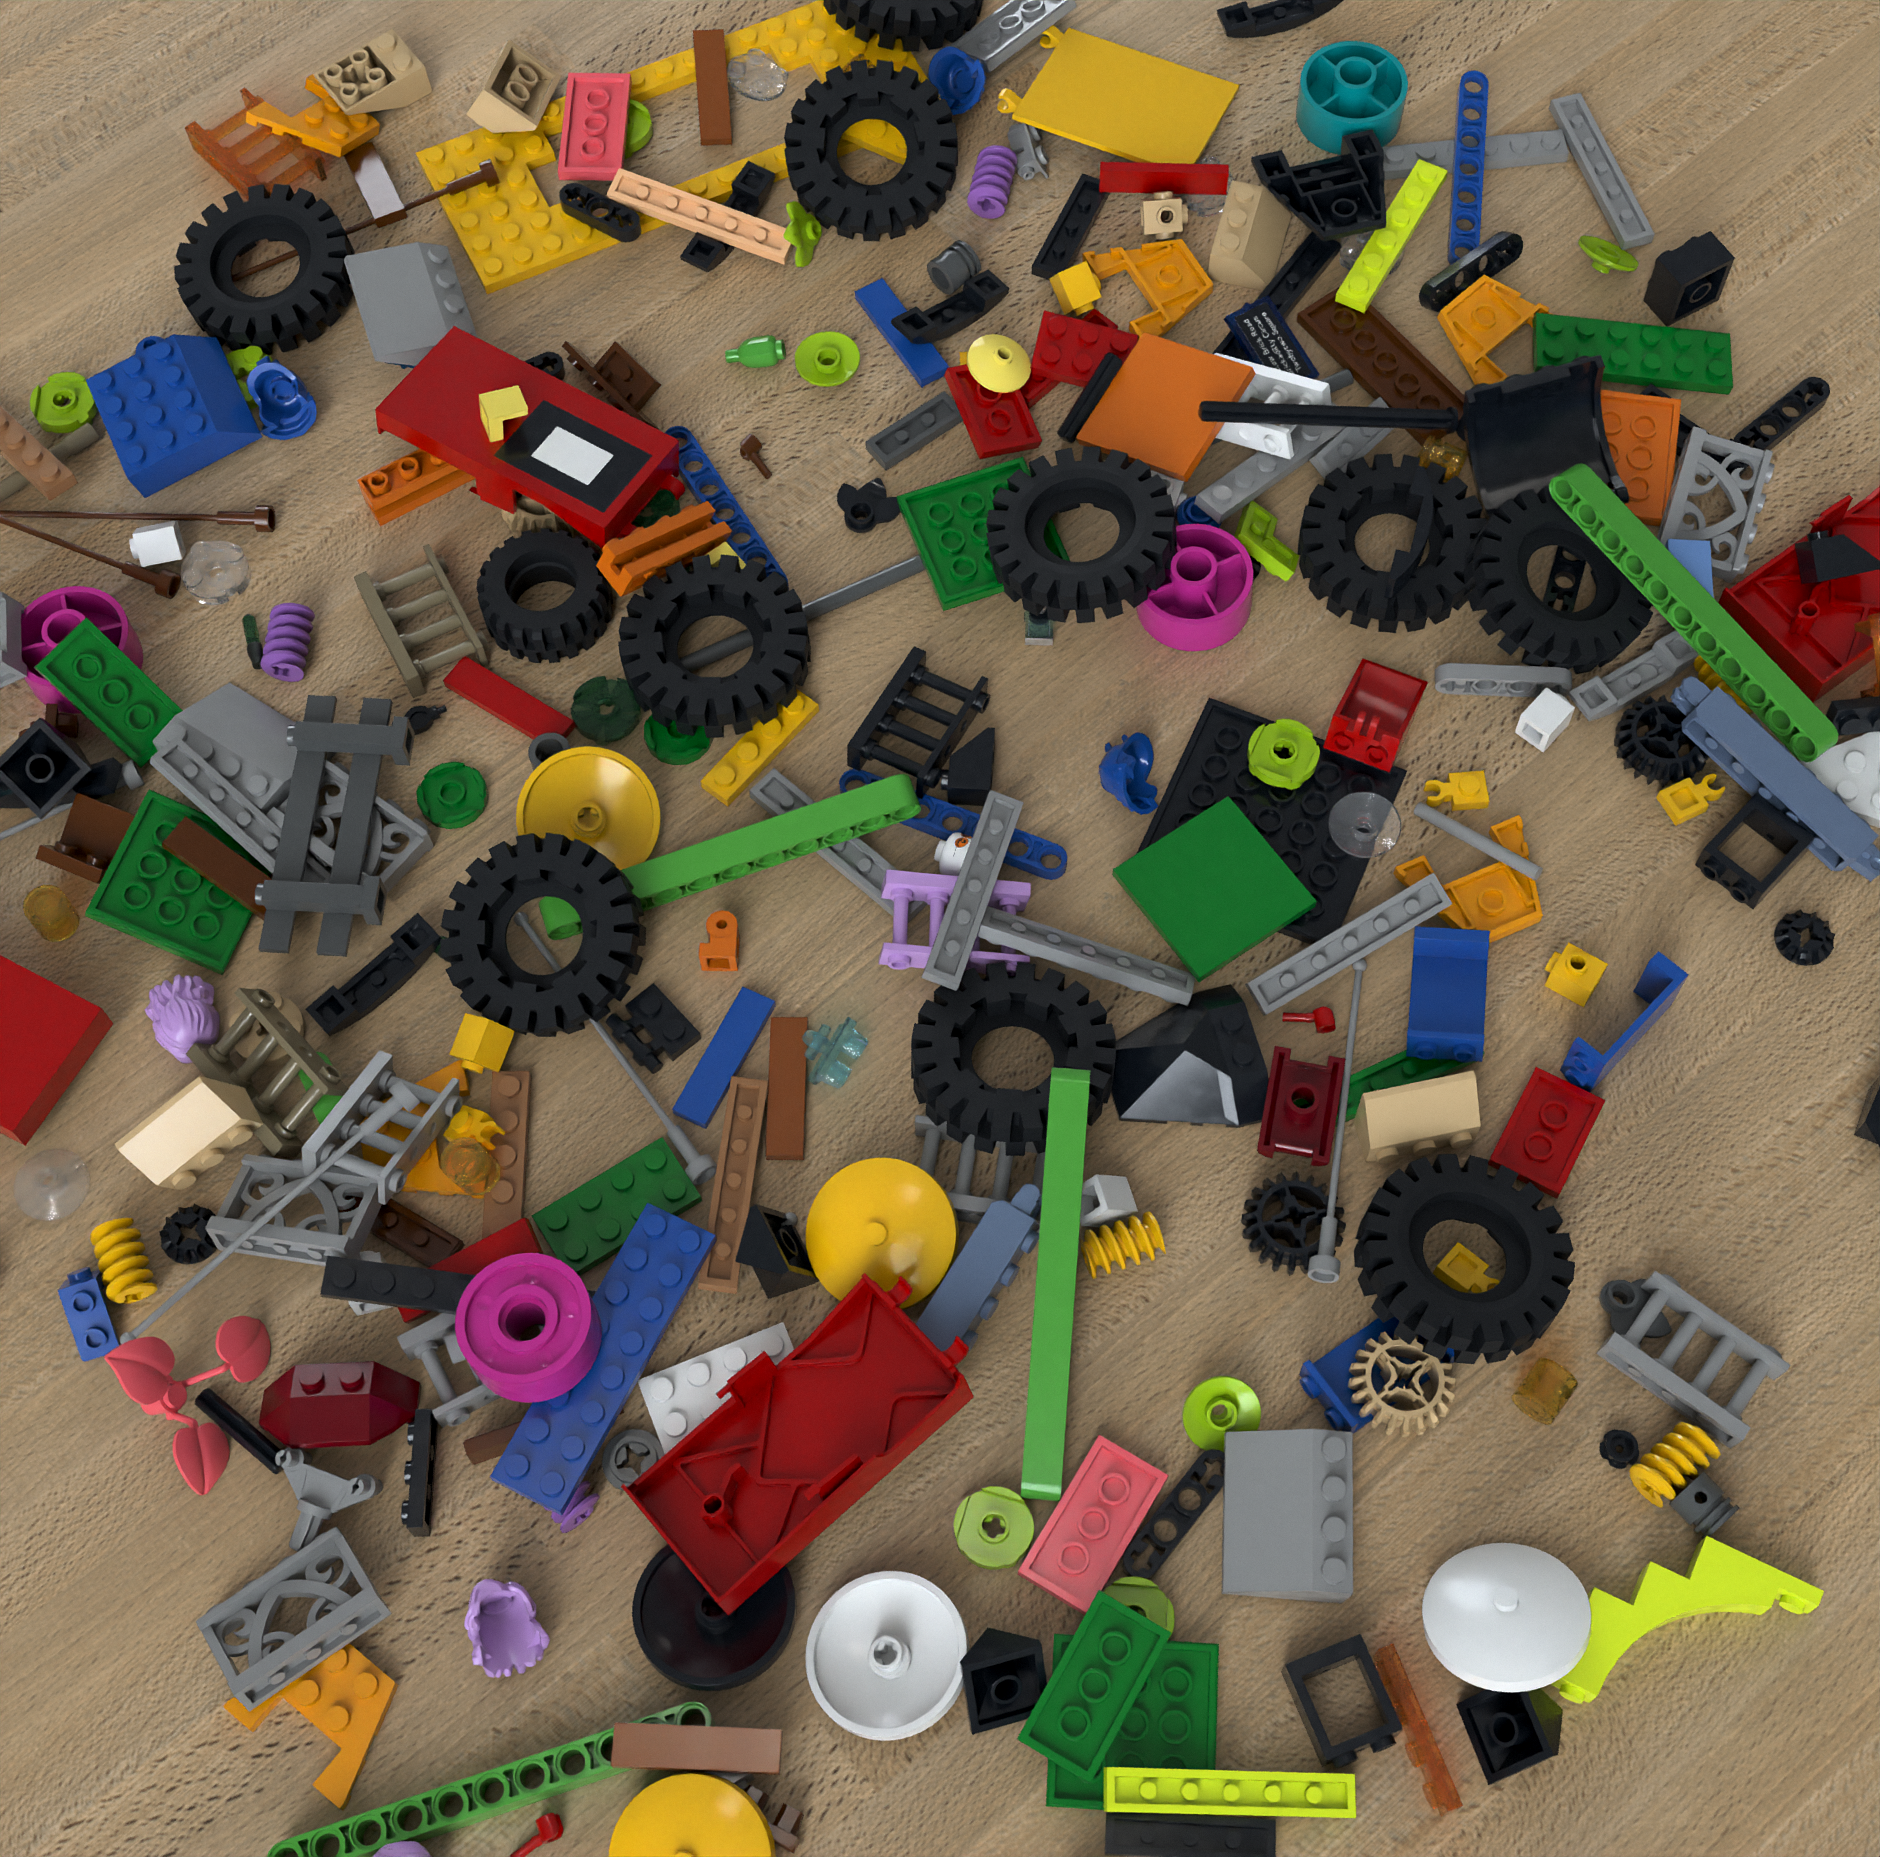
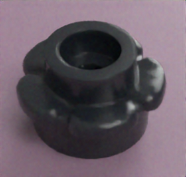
M1611 1430L1604 1435V1442L1600 1443L1599 1451L1602 1458L1609 1461L1610 1466L1624 1469L1628 1464L1633 1465L1638 1460V1442L1631 1433L1624 1430ZM1617 1446L1622 1447V1453L1616 1451Z

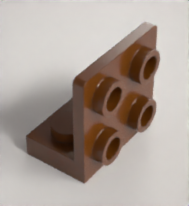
M78 793L75 796L60 841H56L55 846L40 845L36 859L100 884L135 814Z

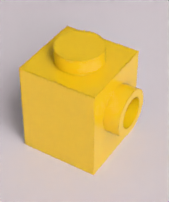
M1087 261L1059 272L1049 279L1064 315L1075 311L1076 316L1091 311L1094 309L1093 302L1102 298L1100 294V281L1096 274L1091 273Z
M1568 943L1562 954L1555 951L1544 970L1550 974L1544 986L1584 1008L1600 982L1608 964Z
M465 1013L449 1055L463 1060L461 1067L482 1075L484 1069L499 1073L515 1031L490 1019Z

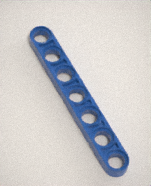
M1476 70L1468 71L1461 77L1457 90L1447 252L1450 265L1460 259L1455 254V249L1464 247L1472 251L1480 243L1489 83L1487 77L1482 72ZM1475 82L1480 85L1481 90L1475 93L1470 92L1465 88V84ZM1467 109H1473L1479 113L1480 117L1476 120H1470L1464 116L1463 112ZM1466 136L1473 137L1477 140L1478 145L1467 147L1462 143L1461 139ZM1471 164L1477 172L1473 175L1464 174L1460 170V166ZM1464 191L1470 192L1475 197V200L1470 203L1463 202L1459 199L1458 194ZM1461 219L1469 220L1473 224V229L1469 231L1461 230L1456 222Z
M683 426L670 427L665 431L666 434L674 438H683L687 441L686 445L679 448V475L698 504L708 501L716 510L710 522L716 525L725 521L732 530L726 543L745 564H747L749 559L755 557L764 558L767 561L765 564L766 576L768 577L774 571L787 581L789 591L787 576L692 433ZM692 461H698L703 465L701 469L695 472L686 470L685 466ZM706 485H714L718 488V491L713 495H704L700 492ZM722 509H730L734 512V515L726 520L716 516L718 511ZM738 533H746L750 536L749 541L743 544L735 543L732 538Z
M850 769L844 772L840 778V793L847 792L846 785L853 780H859L867 785L885 778L864 770ZM925 794L923 799L918 798L920 805H925L929 808L930 813L924 818L912 817L899 822L947 841L948 837L955 832L972 837L980 815ZM949 817H956L963 823L958 830L954 831L947 830L942 824ZM1014 829L1009 846L1014 842H1022L1028 847V851L1021 856H1015L1007 849L1003 863L1048 880L1058 879L1065 873L1067 854L1063 847L1019 829ZM1052 854L1059 857L1061 864L1056 868L1050 869L1042 865L1041 859L1046 855Z

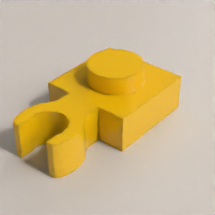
M1484 770L1448 773L1447 783L1429 780L1425 782L1423 788L1424 792L1435 791L1438 796L1427 797L1426 805L1430 807L1439 806L1444 802H1451L1452 811L1488 808L1490 802Z
M1716 774L1705 776L1702 782L1697 785L1688 777L1660 790L1656 799L1674 825L1677 826L1706 812L1709 807L1707 801L1720 799L1726 788L1722 787L1719 790H1712L1708 787V785L1714 783L1717 777Z
M463 1105L460 1111L453 1116L443 1136L452 1144L472 1151L476 1149L479 1143L488 1150H494L496 1147L490 1142L491 1137L497 1133L504 1135L505 1131L486 1112Z
M1459 1242L1442 1259L1433 1272L1436 1277L1449 1287L1464 1293L1469 1291L1473 1293L1485 1292L1500 1283L1499 1280L1486 1276L1485 1272L1489 1265Z

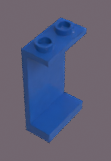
M1415 926L1406 1057H1417L1422 1060L1433 1058L1450 1059L1464 1063L1483 1061L1490 931Z
M1658 951L1648 962L1633 991L1650 1004L1649 1007L1604 1055L1600 1054L1578 1036L1560 1068L1566 1080L1591 1093L1673 1004L1689 974Z
M1396 1317L1384 1323L1380 1318H1377L1316 1362L1312 1363L1310 1360H1307L1303 1363L1299 1373L1301 1387L1311 1399L1317 1398L1325 1408L1324 1416L1334 1430L1353 1432L1354 1434L1373 1420L1374 1416L1371 1413L1366 1417H1360L1359 1411L1364 1406V1403L1355 1404L1351 1401L1352 1395L1357 1390L1348 1388L1349 1379L1356 1377L1349 1372V1368L1352 1363L1358 1362L1355 1355L1359 1349L1366 1350L1365 1344L1370 1338L1379 1343V1335L1382 1332H1386L1393 1340L1394 1331L1400 1322ZM1418 1334L1417 1342L1423 1345L1426 1338ZM1448 1348L1440 1363L1448 1362L1453 1364L1454 1349ZM1395 1356L1401 1363H1415L1412 1359ZM1375 1364L1372 1367L1371 1379L1374 1390L1378 1394L1383 1386H1385V1381L1380 1375L1381 1369ZM1427 1373L1419 1381L1420 1386L1430 1380ZM1398 1377L1391 1390L1397 1386L1403 1388L1404 1384L1406 1389L1412 1377L1408 1380L1401 1378L1400 1382ZM1392 1402V1403H1389L1388 1405L1392 1407L1393 1405H1395V1404L1398 1403V1402Z

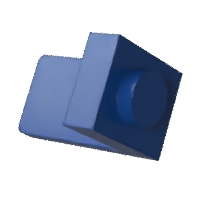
M90 1267L81 1268L67 1274L68 1280H65L57 1290L80 1357L84 1362L105 1356L120 1345L102 1293L105 1287L101 1278L103 1273L100 1270L91 1272Z

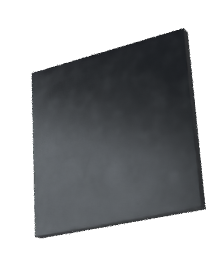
M1209 698L1137 854L1229 796L1317 901L1316 907L1278 931L1281 934L1312 945L1342 927L1403 784L1407 770L1393 766L1390 772L1325 749L1323 748L1325 740L1313 736L1320 749L1318 765L1313 775L1308 780L1302 782V785L1297 789L1290 790L1285 787L1271 786L1251 774L1248 767L1247 752L1249 741L1254 731L1263 724L1267 726L1276 722ZM1283 747L1281 751H1274L1279 758L1286 759L1291 757L1288 748Z

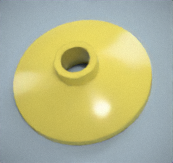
M997 334L982 336L975 340L968 350L967 365L971 375L979 384L991 391L999 393L1017 391L1025 385L1030 376L1031 363L1026 351L1017 342L1006 336Z

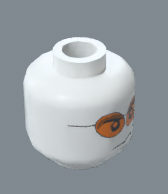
M955 832L948 837L947 841L940 840L935 851L934 860L939 862L941 875H959L972 839L971 836Z

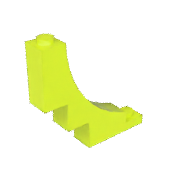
M1706 1536L1697 1544L1685 1577L1650 1561L1641 1570L1629 1603L1594 1587L1587 1594L1591 1609V1634L1586 1651L1569 1673L1551 1683V1685L1559 1688V1694L1572 1702L1582 1704L1583 1701L1590 1703L1598 1696L1606 1677L1625 1651L1638 1639L1660 1626L1681 1618L1713 1612H1741L1762 1615L1772 1607L1775 1599L1779 1600V1605L1787 1611L1795 1614H1803V1612L1808 1614L1819 1606L1824 1591Z

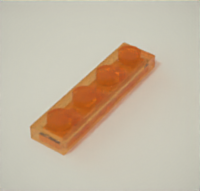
M1394 1644L1382 1647L1373 1656L1374 1665L1383 1685L1388 1691L1391 1703L1409 1742L1405 1744V1749L1409 1760L1414 1768L1420 1767L1426 1783L1422 1785L1426 1800L1432 1809H1438L1441 1817L1456 1812L1463 1804Z

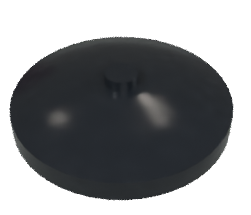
M669 1544L661 1549L646 1566L637 1583L632 1604L635 1634L647 1660L668 1680L680 1686L699 1691L732 1689L746 1684L763 1674L777 1661L785 1650L792 1636L797 1615L796 1592L786 1565L728 1616Z

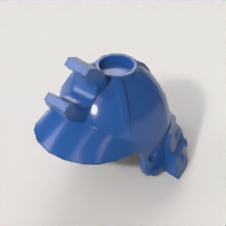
M945 47L933 56L928 70L929 81L938 89L939 98L941 100L945 98L952 111V115L963 114L967 110H971L977 102H980L981 96L985 91L987 77L984 65L981 64L978 58L975 61L958 48Z
M269 356L262 358L256 362L257 366L249 373L247 378L248 391L259 406L260 420L264 424L260 432L267 437L278 440H288L304 435L315 423L317 415L316 401H314L313 396L310 395L300 377L292 370L282 366L277 359L271 362Z
M1137 732L1130 737L1123 735L1122 744L1113 747L1110 743L1105 744L1106 754L1099 764L1101 785L1131 812L1134 811L1140 815L1149 814L1158 807L1154 800L1158 790L1154 785L1146 782L1153 765V747L1149 738L1143 733Z

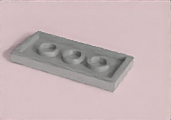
M1010 0L948 47L960 49L975 61L978 58L981 64L984 65L985 72L990 73L1076 8L1075 0Z

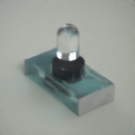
M1046 606L1038 616L1026 610L1024 612V622H1026L1025 645H1053V622L1055 621L1048 619Z

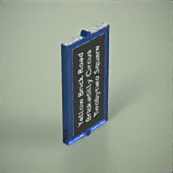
M1269 295L1251 304L1245 303L1241 309L1224 318V321L1252 363L1311 379H1316L1320 375Z

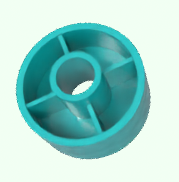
M1342 41L1319 49L1306 61L1301 72L1296 106V120L1299 129L1312 144L1337 155H1341L1342 136L1373 129L1381 146H1386L1398 133L1402 121L1408 90V78L1404 67L1393 54L1367 42Z

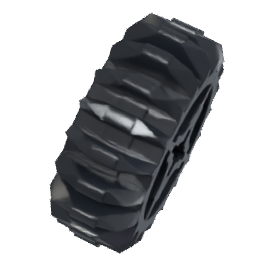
M1664 694L1659 697L1657 702L1651 696L1646 698L1644 703L1637 700L1631 709L1624 711L1621 721L1618 722L1615 729L1614 746L1618 747L1616 752L1617 758L1625 759L1623 763L1624 769H1635V779L1641 775L1646 776L1648 785L1654 779L1659 780L1662 788L1668 784L1669 780L1675 784L1688 777L1693 779L1696 773L1703 770L1706 764L1705 761L1709 759V756L1682 732L1681 722L1686 716L1677 708V705L1673 702H1668ZM1647 725L1649 728L1648 732L1644 736L1638 737L1637 730ZM1688 744L1689 753L1679 757L1678 751L1683 745Z
M1297 1171L1292 1174L1291 1181H1287L1282 1172L1277 1175L1276 1184L1269 1178L1263 1180V1189L1255 1187L1251 1192L1253 1199L1245 1201L1244 1209L1247 1213L1242 1214L1241 1223L1247 1226L1243 1229L1242 1236L1244 1239L1252 1240L1249 1243V1251H1262L1258 1259L1260 1264L1267 1262L1269 1258L1273 1260L1272 1270L1274 1272L1280 1269L1281 1264L1287 1265L1289 1276L1294 1274L1296 1266H1300L1304 1274L1308 1273L1309 1259L1312 1256L1318 1255L1320 1239L1306 1247V1233L1313 1231L1315 1226L1322 1224V1218L1327 1215L1329 1195L1325 1196L1328 1188L1326 1183L1320 1184L1317 1188L1314 1187V1177L1312 1175L1307 1177L1306 1182L1299 1181L1300 1176ZM1280 1200V1214L1272 1216L1270 1221L1263 1222V1212L1271 1204ZM1297 1200L1309 1204L1312 1208L1301 1206ZM1335 1207L1334 1218L1338 1220L1335 1247L1341 1246L1343 1237L1340 1233H1343L1346 1228V1223L1339 1220L1344 1215L1342 1207ZM1287 1219H1292L1294 1224H1300L1299 1227L1294 1228L1293 1223L1287 1222ZM1274 1239H1283L1289 1243L1290 1247L1283 1246Z

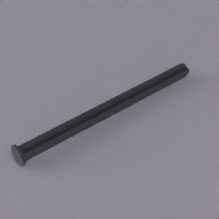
M1203 401L1200 403L1198 416L1203 422L1445 430L1448 434H1453L1458 426V411L1455 407L1451 406L1447 410Z

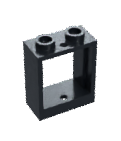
M1756 793L1705 846L1695 865L1701 869L1705 877L1718 882L1726 888L1735 900L1745 903L1754 909L1806 854L1815 836ZM1744 823L1786 854L1761 882L1719 851Z
M1361 1634L1284 1665L1281 1673L1322 1767L1333 1763L1335 1769L1357 1761L1356 1753L1371 1747L1373 1753H1377L1397 1744L1394 1737L1400 1734L1403 1727ZM1356 1660L1385 1725L1331 1746L1304 1681Z

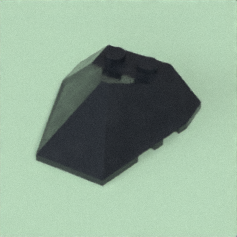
M1373 129L1342 136L1340 156L1290 167L1282 150L1251 157V163L1260 182L1323 242L1386 228L1385 176L1383 170L1384 150Z
M1231 984L1192 994L1188 1006L1178 1003L1115 1042V1049L1117 1050L1111 1095L1119 1121L1167 1124V1121L1190 1122V1125L1203 1126V1123L1225 1124L1229 1128H1240L1262 1122L1269 1082L1267 1068L1245 1002Z

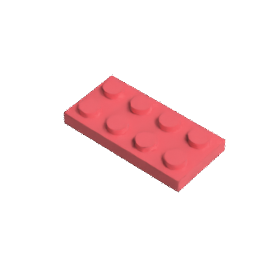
M568 73L558 163L559 180L613 181L618 169H624L632 86L630 73Z
M1099 1435L1019 1568L1018 1575L1085 1615L1098 1591L1104 1590L1168 1480L1169 1475Z

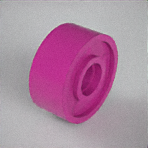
M1205 524L1176 526L1177 546H1175V556L1171 561V570L1165 569L1166 579L1157 591L1147 587L1148 599L1136 607L1137 615L1144 629L1154 639L1168 647L1182 651L1213 649L1233 639L1243 629L1250 616L1253 594L1252 561L1241 542L1220 528Z
M71 586L53 590L34 600L24 609V613L21 614L22 662L27 664V677H24L34 695L43 704H57L58 711L81 713L33 667L84 618L87 617L140 670L142 669V645L123 608L112 596L95 588Z
M520 1253L493 1262L480 1271L468 1284L456 1310V1338L465 1359L486 1387L497 1395L512 1401L526 1403L541 1402L566 1393L586 1376L593 1366L600 1349L602 1338L601 1320L586 1286L571 1267L548 1255ZM535 1324H545L542 1332L537 1337L528 1341L519 1340L523 1331Z

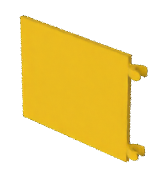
M1052 25L1042 33L1049 37L1042 36L1040 45L1044 48H1056L1025 96L1021 99L1012 90L1004 88L998 95L999 99L1004 100L998 103L997 109L1001 113L1013 112V120L1135 162L1196 164L1239 91L1240 85L1072 28H1068L1065 34H1063L1057 27Z

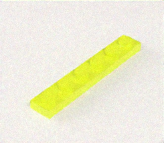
M1421 159L1417 161L1386 211V228L1374 231L1338 289L1335 298L1336 302L1362 313L1366 312L1444 184L1448 170Z
M1104 1767V1812L1356 1818L1355 1774Z

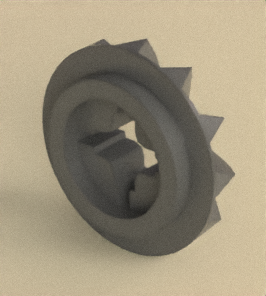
M630 1429L614 1436L605 1447L602 1456L603 1472L607 1480L616 1489L624 1491L621 1487L623 1484L628 1487L642 1475L634 1472L632 1467L624 1468V1465L629 1462L627 1448H630L637 1457L645 1456V1459L640 1462L642 1474L665 1455L660 1441L653 1434L645 1430Z

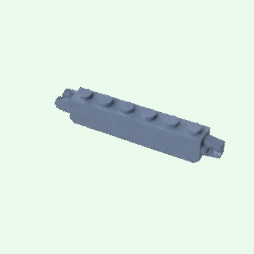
M1692 676L1684 678L1681 681L1680 687H1675L1672 690L1671 701L1686 716L1681 722L1682 732L1752 797L1756 793L1815 836L1809 850L1831 871H1842L1849 866L1870 882L1880 875V851L1873 844L1879 835L1870 828L1864 819L1858 817L1846 806L1837 794L1831 792L1818 780L1810 769L1804 767L1790 754L1786 746L1776 741L1762 727L1759 721L1747 714L1732 696L1725 693L1718 686L1711 691L1703 682Z
M1026 1183V1185H1023L1020 1191L1015 1194L1010 1204L1003 1200L990 1204L917 1321L916 1325L940 1351L948 1349L953 1344L955 1337L958 1336L969 1347L970 1352L978 1338V1334L975 1331L983 1319L988 1321L999 1304V1300L996 1299L1003 1286L1009 1287L1015 1280L1020 1269L1017 1263L1024 1252L1029 1254L1039 1240V1233L1037 1231L1040 1227L1035 1219L1041 1211L1040 1207L1042 1205V1192L1037 1188L1036 1184Z

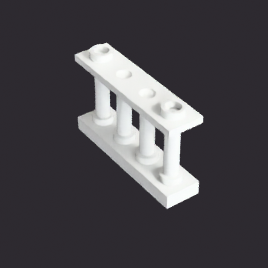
M1214 354L1253 367L1256 374L1238 402H1247L1253 397L1265 401L1264 403L1332 406L1329 383L1223 354ZM1225 422L1215 438L1291 460L1294 456L1291 432L1297 425L1280 424L1277 426L1273 424Z

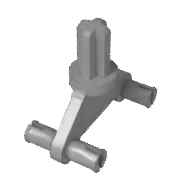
M287 1447L285 1450L279 1451L275 1456L276 1464L283 1467L296 1494V1499L299 1501L296 1508L301 1511V1514L289 1542V1547L297 1552L310 1544L318 1536L324 1519L330 1520L333 1513L371 1499L381 1493L383 1488L381 1480H377L370 1474H361L356 1478L348 1480L310 1465L312 1456L309 1452L304 1451V1449H290Z

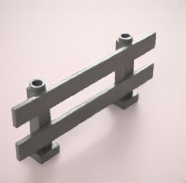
M308 695L303 721H296L295 725L288 726L287 744L288 746H296L297 755L272 880H265L264 884L258 883L255 889L256 905H263L266 908L258 948L260 952L289 954L297 911L324 912L316 951L318 955L347 957L355 914L363 915L367 925H382L387 898L385 886L380 876H365L364 885H360L383 755H392L396 765L410 766L415 733L408 717L394 716L393 725L389 726L393 704L391 699L363 698L359 724L333 723L337 705L336 696ZM327 752L353 753L329 883L303 882Z

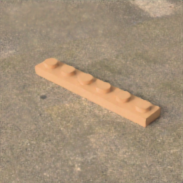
M621 168L618 169L607 192V198L629 209L692 232H698L714 240L785 265L793 247V244L784 238L783 235L786 228Z

